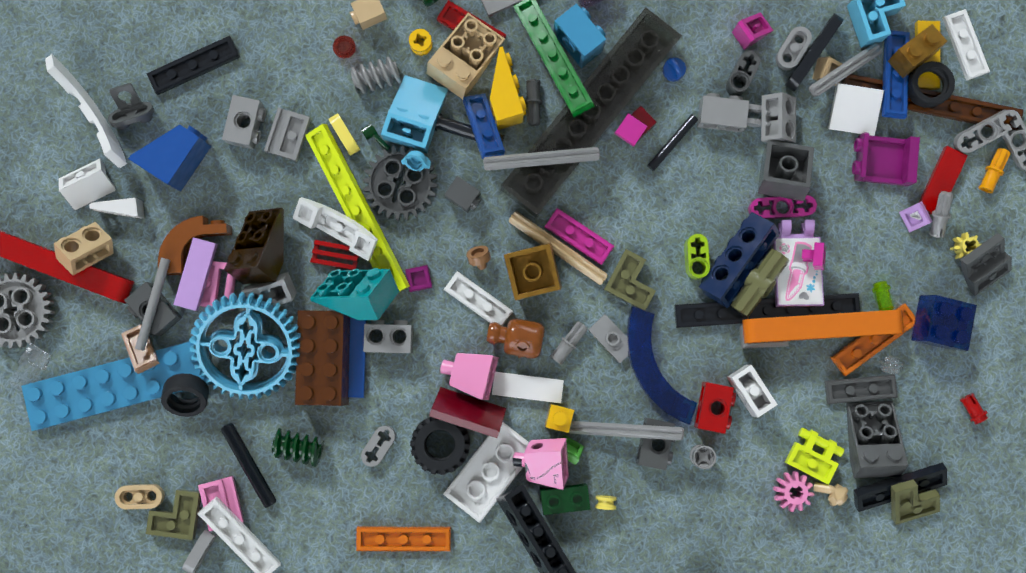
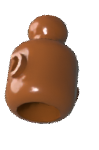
M512 319L507 327L501 326L497 322H492L489 324L486 341L490 344L504 343V352L507 355L534 359L539 357L541 353L545 329L541 323L523 319Z

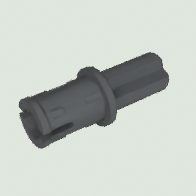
M536 79L526 81L527 96L525 104L527 105V123L530 126L540 125V105L543 103L540 97L541 81L537 80L536 82Z

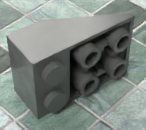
M893 401L846 403L849 457L853 477L876 478L902 475L908 467V462Z

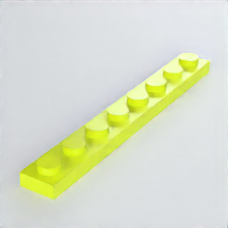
M321 124L305 136L345 215L365 227L378 239L371 260H369L372 267L390 269L399 292L410 287L328 125Z

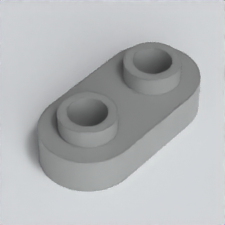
M796 27L789 33L775 57L779 68L791 70L799 63L812 41L811 32L807 28ZM795 37H800L802 43H797ZM788 56L790 62H785L783 57Z

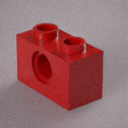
M702 382L694 424L695 428L726 434V429H730L732 416L729 415L730 407L734 406L736 400V393L733 392L734 387ZM717 401L721 405V411L714 415L711 411V405Z

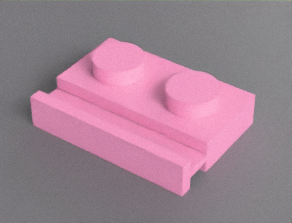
M233 476L198 485L203 507L217 496L241 522H244ZM208 525V530L213 531V529Z

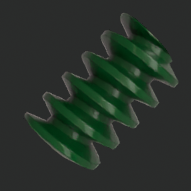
M278 428L272 444V453L274 452L275 458H280L283 455L284 460H289L293 457V462L296 463L302 458V463L305 465L311 460V465L316 467L321 459L324 440L321 444H318V437L315 436L313 441L309 442V435L307 434L303 440H300L299 432L296 433L294 438H291L290 430L286 432L285 436H282V429Z

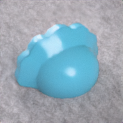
M417 150L409 152L401 160L403 165L414 171H421L424 168L430 169L431 165L428 157Z

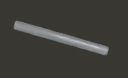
M161 258L135 349L145 351L171 261L169 259Z

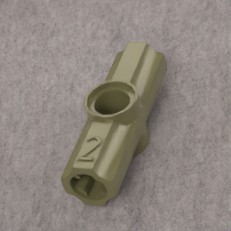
M771 249L760 266L753 269L747 276L744 288L737 295L731 306L744 316L749 317L762 298H766L771 293L776 284V279L788 264L789 259L777 250Z

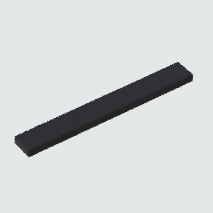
M859 293L824 295V306L775 307V298L762 299L749 317L738 312L731 304L728 308L718 302L674 305L676 328L743 324L742 320L860 312Z

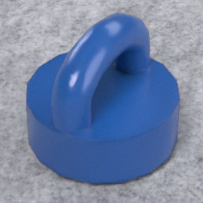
M669 58L665 62L662 72L667 80L676 82L683 78L686 66L679 58Z

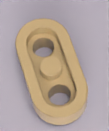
M157 484L126 485L116 491L115 502L121 509H152L162 504L165 494L164 490ZM128 492L133 496L131 501L126 498ZM150 492H154L156 494L155 500H152L149 497Z

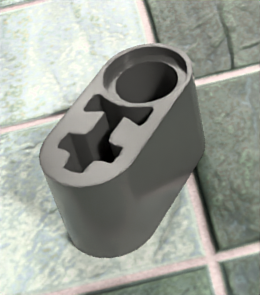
M745 51L737 60L726 82V90L730 95L740 96L749 87L760 65V57L756 52ZM746 60L750 61V67L744 72L742 70L746 65ZM733 80H740L743 88L735 87Z

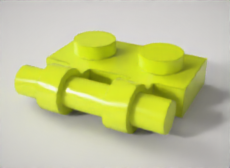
M802 427L799 430L798 436L804 438L805 443L801 445L794 442L784 463L829 485L839 465L832 461L831 458L833 454L841 457L844 453V448L838 446L837 442L831 439L826 440L818 436V432L814 430L809 431ZM814 444L824 449L822 455L812 450Z

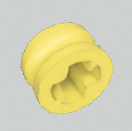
M596 496L598 503L595 505V508L603 510L616 509L614 501L617 500V497Z

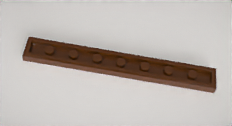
M850 74L841 82V84L883 89V80ZM919 88L929 98H934L941 94V92ZM951 95L950 98L940 105L931 108L920 107L908 97L907 109L908 111L971 124H977L1002 110H1015L1022 118L1024 111L1023 109ZM1006 115V120L1003 121L1004 124H1009L1011 126L1010 120L1013 119V117ZM1011 126V128H1012L1011 131L1018 129V127H1017V128H1013V127Z

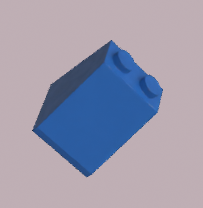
M178 125L130 155L128 159L167 185L182 191L211 146L206 143L208 138L190 125L187 129Z

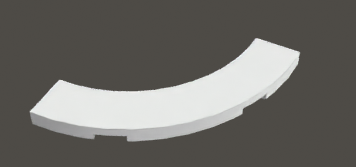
M52 54L45 58L47 72L68 94L70 93L78 98L81 102L78 107L89 123H94L98 128L97 137L104 155L118 168L127 164L118 139L92 98Z

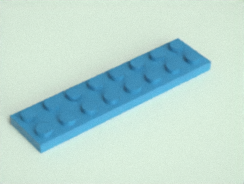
M186 342L156 350L155 352L160 364L140 374L135 372L129 357L22 385L31 431L161 398L164 383L171 376L184 373L199 377L202 369H195L194 365L198 361L191 360L194 352H191L189 348L193 344ZM200 376V378L205 381L207 376ZM176 391V392H173V394L180 393V392H184V391Z

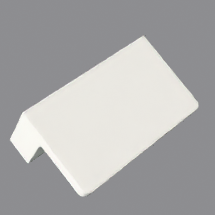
M101 159L95 160L59 178V191L74 210L115 191V186L106 175L105 164Z

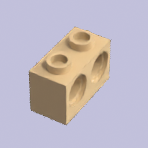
M96 222L84 226L54 243L56 259L72 275L114 254L112 238Z

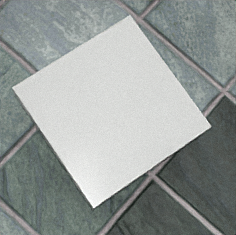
M837 83L827 129L858 134L868 132L869 135L875 136L884 90Z

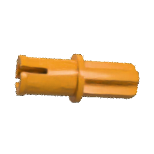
M998 148L990 165L985 168L987 171L981 185L978 187L980 190L991 194L994 192L1000 176L1004 175L1003 169L1010 156V152L1007 149Z

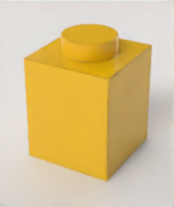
M550 403L545 427L569 433L574 410Z

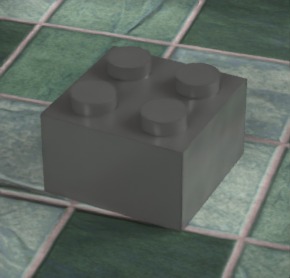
M768 140L762 154L758 194L804 201L811 185L814 147Z

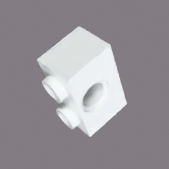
M744 365L727 376L728 381L734 387V390L752 417L758 418L778 405L752 365Z

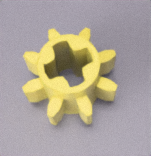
M968 232L961 234V238L956 237L952 239L955 244L950 250L957 254L955 259L966 256L981 245L977 240V235L969 237Z

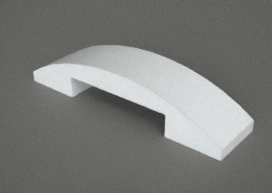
M303 197L299 198L293 219L311 229L317 227L350 246L349 251L367 261L371 260L378 239L370 231L353 219L330 207Z

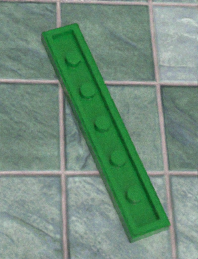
M523 0L514 5L513 7L573 117L594 107L589 94L537 1Z

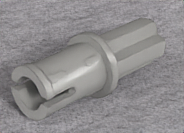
M942 191L938 196L936 209L932 211L933 222L929 232L933 237L943 238L945 236L948 219L951 218L949 213L953 199L951 192Z
M576 322L566 337L561 338L562 341L550 357L562 365L572 350H576V344L588 328L583 323Z

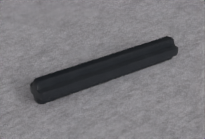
M232 423L225 425L221 428L223 436L265 508L270 507L276 503V498L235 426Z

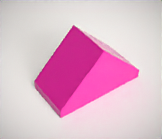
M760 12L739 21L732 34L742 48L746 50L774 30Z

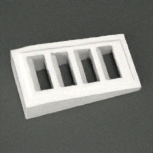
M137 198L89 204L90 209L97 212L144 218L143 201Z

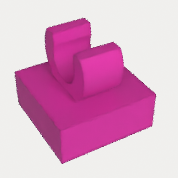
M815 242L814 250L802 249L803 262H813L815 270L825 269V243Z

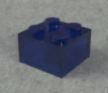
M920 295L911 341L949 350L969 351L977 305L938 295Z

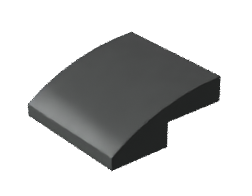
M999 233L960 259L965 281L974 296L1012 270V257L1005 252V238Z

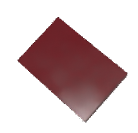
M440 387L429 416L498 438L507 408Z

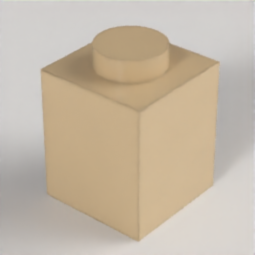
M356 0L351 3L354 10L350 12L355 25L360 23L362 30L387 20L380 0Z

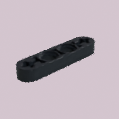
M835 13L831 16L784 86L793 92L798 88L842 24L843 18Z

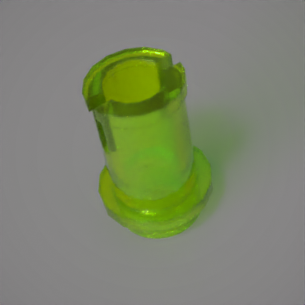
M887 281L874 283L872 292L876 295L879 311L894 309L889 292L891 286L887 284Z

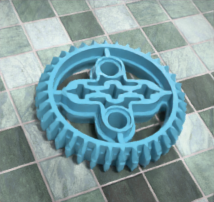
M240 292L238 298L235 293H231L229 299L226 296H222L220 301L216 299L212 302V306H206L205 312L199 314L200 319H196L194 322L196 327H193L191 330V334L194 336H191L189 342L193 344L189 349L191 352H194L191 360L198 361L194 365L195 369H202L199 377L206 375L207 379L205 382L210 383L212 381L214 383L213 390L219 386L222 388L221 394H224L226 391L230 392V398L235 393L238 394L239 399H243L244 394L247 395L249 400L253 398L254 394L258 399L262 397L263 393L268 397L272 392L271 390L277 392L280 388L279 386L284 387L287 383L286 380L290 381L293 377L292 373H296V365H298L296 357H300V353L297 352V349L300 348V343H297V340L301 337L300 333L295 332L298 325L290 324L294 318L293 316L285 317L288 310L283 309L280 311V303H276L275 306L271 305L272 298H269L267 302L263 301V294H260L257 299L254 298L253 292L249 294L248 298H246L244 292ZM235 308H246V310L240 312L235 317L233 330L219 329L210 336H206L210 324L220 314ZM256 310L266 314L280 326L285 334L287 346H284L281 339L277 336L262 334L263 320ZM247 318H248V321H249V325L252 326V327L250 328V330H249V327H248V323L245 322V321L247 320ZM239 332H240V337L238 338V340H237V342H236V337H237V335H238ZM218 340H224L228 346H221ZM245 340H246L247 348H249L248 352L246 351L247 349H246L245 344H243V343L245 342ZM205 346L209 347L211 354L214 356L230 359V373L233 379L222 374L213 365L208 357ZM265 346L273 347L275 352L270 353L266 351ZM256 350H257V354H256L254 360H252V357H253V355L255 354V352H256ZM282 356L286 357L284 365L273 377L262 382L247 383L256 377L259 363L271 364L279 361Z

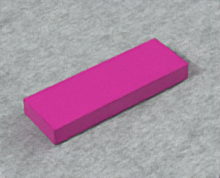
M558 208L544 227L600 265L604 263L614 248V245Z

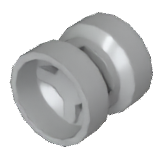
M698 444L690 451V461L700 469H709L716 462V453L709 446Z

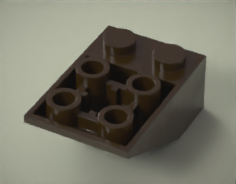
M274 208L249 211L245 217L240 234L236 238L234 248L228 256L224 270L242 284L276 282L284 262V209Z

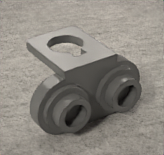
M131 83L109 90L118 107V110L112 112L108 117V122L112 127L124 130L132 123L139 121L147 123L152 120L154 113L152 104L150 102H141ZM122 91L129 92L132 95L131 103L127 104L126 101L121 100L118 94Z

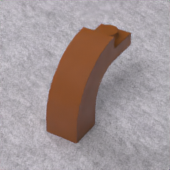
M196 216L184 220L176 225L163 240L158 255V267L161 258L169 259L171 261L166 276L182 275L193 237L202 239L212 236L232 235V226L226 224L224 220H212L209 224L208 218L204 216Z

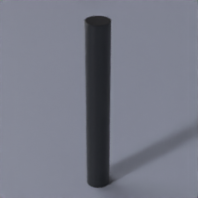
M692 114L649 162L648 168L655 171L698 121L697 117Z

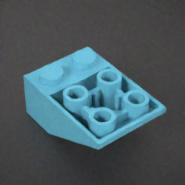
M405 75L388 111L381 132L383 139L408 148L412 147L414 150L427 154L434 135L437 118L441 113L448 89Z

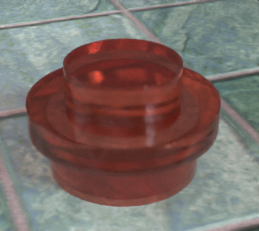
M344 35L335 39L333 51L339 58L347 59L355 53L356 45L351 37Z

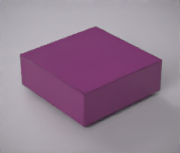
M428 265L405 270L407 281L410 285V293L433 288Z

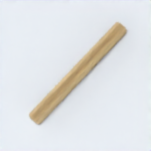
M517 211L509 218L510 224L539 244L551 243L555 255L597 284L602 285L608 276L606 272Z

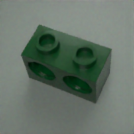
M586 483L565 485L563 490L553 487L540 488L543 515L591 510L588 485Z

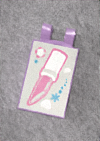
M782 220L781 223H778L780 235L773 243V249L787 257L789 262L776 279L775 307L824 306L822 270H815L813 262H803L802 249L814 250L815 242L821 243L820 237H814L815 220H804V223H801L802 234H791V220Z

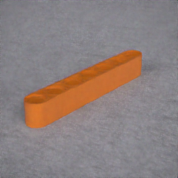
M902 310L742 320L744 344L904 333Z

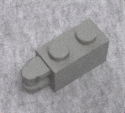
M708 93L706 96L703 95L700 100L697 127L733 132H743L747 126L761 127V119L748 118V112L762 113V105L749 104V101L743 100V97L740 96L722 98L719 94Z

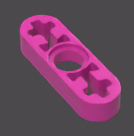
M806 195L804 200L811 207L805 212L804 208L794 209V205H800L804 201L782 197L757 198L749 204L748 212L749 214L753 212L759 215L758 211H754V207L758 203H760L761 207L770 206L769 202H772L771 210H764L759 216L765 219L807 217L815 212L817 203L812 196ZM779 201H783L788 205L787 213L781 214L777 211L776 205Z

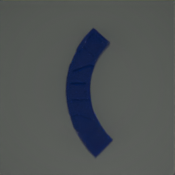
M631 307L627 325L628 355L635 377L647 396L659 408L673 418L690 425L697 403L678 393L666 381L654 358L651 331L655 314Z

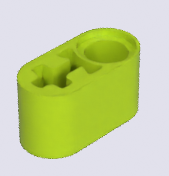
M694 234L684 243L686 274L691 279L697 280L709 273L710 261L707 238L701 234ZM696 240L697 244H701V247L697 249V256L702 255V257L692 259L691 256L696 255V248L691 247V244ZM695 262L700 263L703 267L700 275L695 274L692 270V265Z

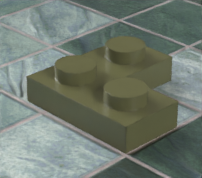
M625 249L604 290L636 308L646 311L656 290L636 280L646 259Z
M914 479L891 486V518L895 525L940 512V495L936 489L918 494V485Z
M177 489L173 512L149 510L146 534L194 540L201 501L200 492Z

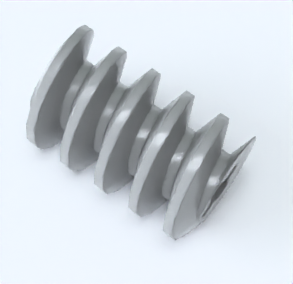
M389 56L386 57V64L377 59V67L371 61L368 64V69L363 64H360L359 72L353 66L351 67V76L357 94L358 89L363 94H366L367 86L372 91H375L376 84L383 89L385 81L389 86H393L394 78L401 84L396 61L393 62Z

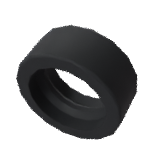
M930 61L923 63L913 70L908 77V97L920 107L931 108L940 105L950 98L955 88L953 73L946 65L940 62ZM932 72L940 78L943 86L940 95L929 98L920 91L918 78L921 74Z
M184 373L176 374L168 378L164 383L161 403L171 414L183 417L195 416L203 412L207 406L209 387L198 376ZM188 391L198 397L191 400L181 399L175 396L173 392Z

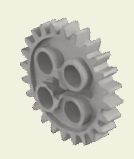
M14 273L13 276L11 274H4V279L0 277V298H4V305L0 307V347H7L9 345V348H17L18 345L21 348H25L26 342L28 344H35L34 337L37 339L43 338L41 331H49L45 324L53 323V320L48 318V315L55 313V311L49 310V306L53 305L54 302L47 301L51 293L43 292L46 285H38L39 279H31L30 275L24 274L22 276L20 273ZM26 291L27 299L23 302L21 296ZM30 314L32 316V321L28 325L26 323V317ZM7 319L9 322V326L5 330L3 327V323Z

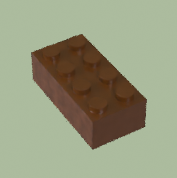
M298 310L297 333H300L301 337L297 340V343H300V348L297 349L300 357H296L298 365H296L295 405H349L350 317L337 311Z

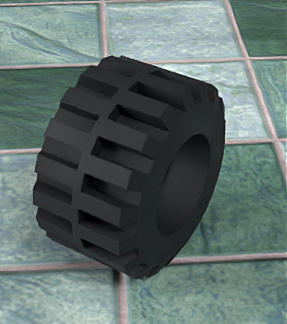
M428 417L419 423L413 431L412 440L410 441V446L412 447L411 454L414 456L416 464H419L424 471L431 472L430 474L445 475L446 473L453 472L464 463L470 450L468 430L433 417ZM444 430L452 435L455 446L449 456L437 458L428 451L427 440L434 431Z

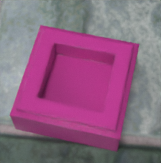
M627 114L616 130L615 135L634 147L647 126L630 114Z

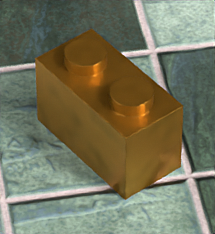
M931 24L899 48L888 62L904 78L935 55L946 44L947 40Z

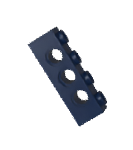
M751 212L748 218L743 220L736 235L729 240L724 252L716 258L714 266L709 273L702 278L699 285L702 292L707 297L728 308L744 286L747 276L758 266L780 235L776 225Z

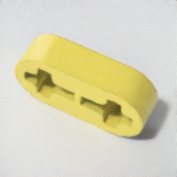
M337 113L330 117L328 120L350 156L360 151L340 115Z

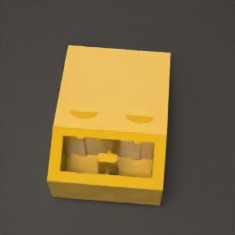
M503 46L499 47L490 95V108L498 130L523 123L524 115H526L525 110H527L523 96H518V88L520 86L516 74H511L513 72L511 67L513 64L509 52H504Z

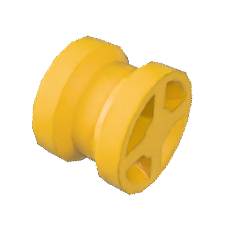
M416 29L409 35V44L413 53L423 56L431 51L433 44L428 31Z

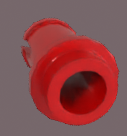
M974 393L960 399L971 417L970 421L979 424L988 419L986 415L988 413L987 410L984 411Z

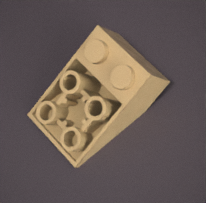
M467 13L428 61L426 74L463 100L480 79L499 50V47L505 41V38Z

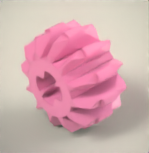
M793 471L792 475L785 472L783 473L785 480L776 479L781 485L780 487H773L774 491L779 492L774 496V499L781 501L779 505L781 508L788 506L790 512H794L795 508L802 511L804 508L802 503L806 505L811 504L807 497L814 496L813 492L808 491L813 487V484L806 482V475L799 477V473ZM792 487H793V488H797V489H795V491H798V492H797V494H796L795 496H794V495H790V494H792V493L790 492V489H791Z

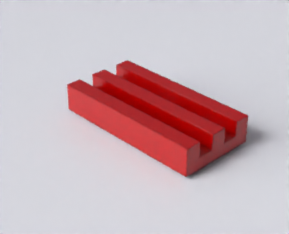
M314 240L311 263L348 270L357 269L358 255L351 256L319 250V246L349 251L350 246ZM323 255L351 260L353 265L317 259V256Z

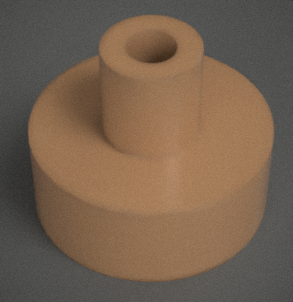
M476 246L466 254L469 264L477 266L479 270L485 269L487 267L486 263L491 259L487 246Z

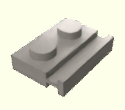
M278 107L264 151L298 162L311 118Z

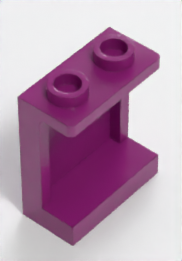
M863 132L854 141V152H857L856 161L852 164V174H855L854 181L911 186L917 183L920 137L911 136L907 139L870 136L868 132Z

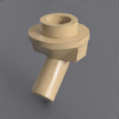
M818 482L814 483L813 490L815 492L829 494L828 500L831 506H840L848 499V489L846 487H842L839 484L832 486Z

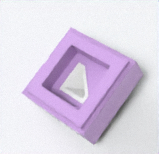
M922 201L899 212L909 233L933 222Z

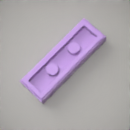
M193 237L173 305L194 311L199 310L218 244Z

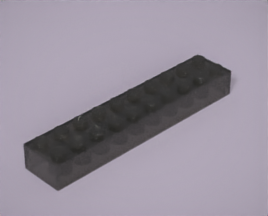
M645 8L583 84L594 107L573 117L566 105L528 153L595 147L676 47L682 35L648 8ZM582 162L515 168L502 183L501 191L537 219Z

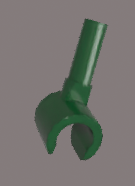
M367 125L361 129L367 140L374 137L386 151L390 148L372 125Z

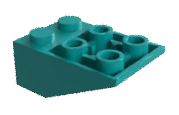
M373 268L371 270L353 269L343 271L337 269L328 274V277L317 287L310 300L357 320H379L399 293V289L390 269Z

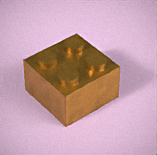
M551 243L504 254L515 300L562 288Z

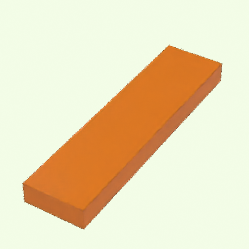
M906 303L895 309L902 310L904 333L919 323ZM904 333L859 336L830 358L843 376H847Z
M357 526L356 551L451 550V527Z

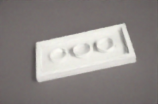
M502 422L498 438L488 436L443 495L480 523L497 502L496 498L504 493L523 468L513 466V455L515 452L524 453L529 442Z

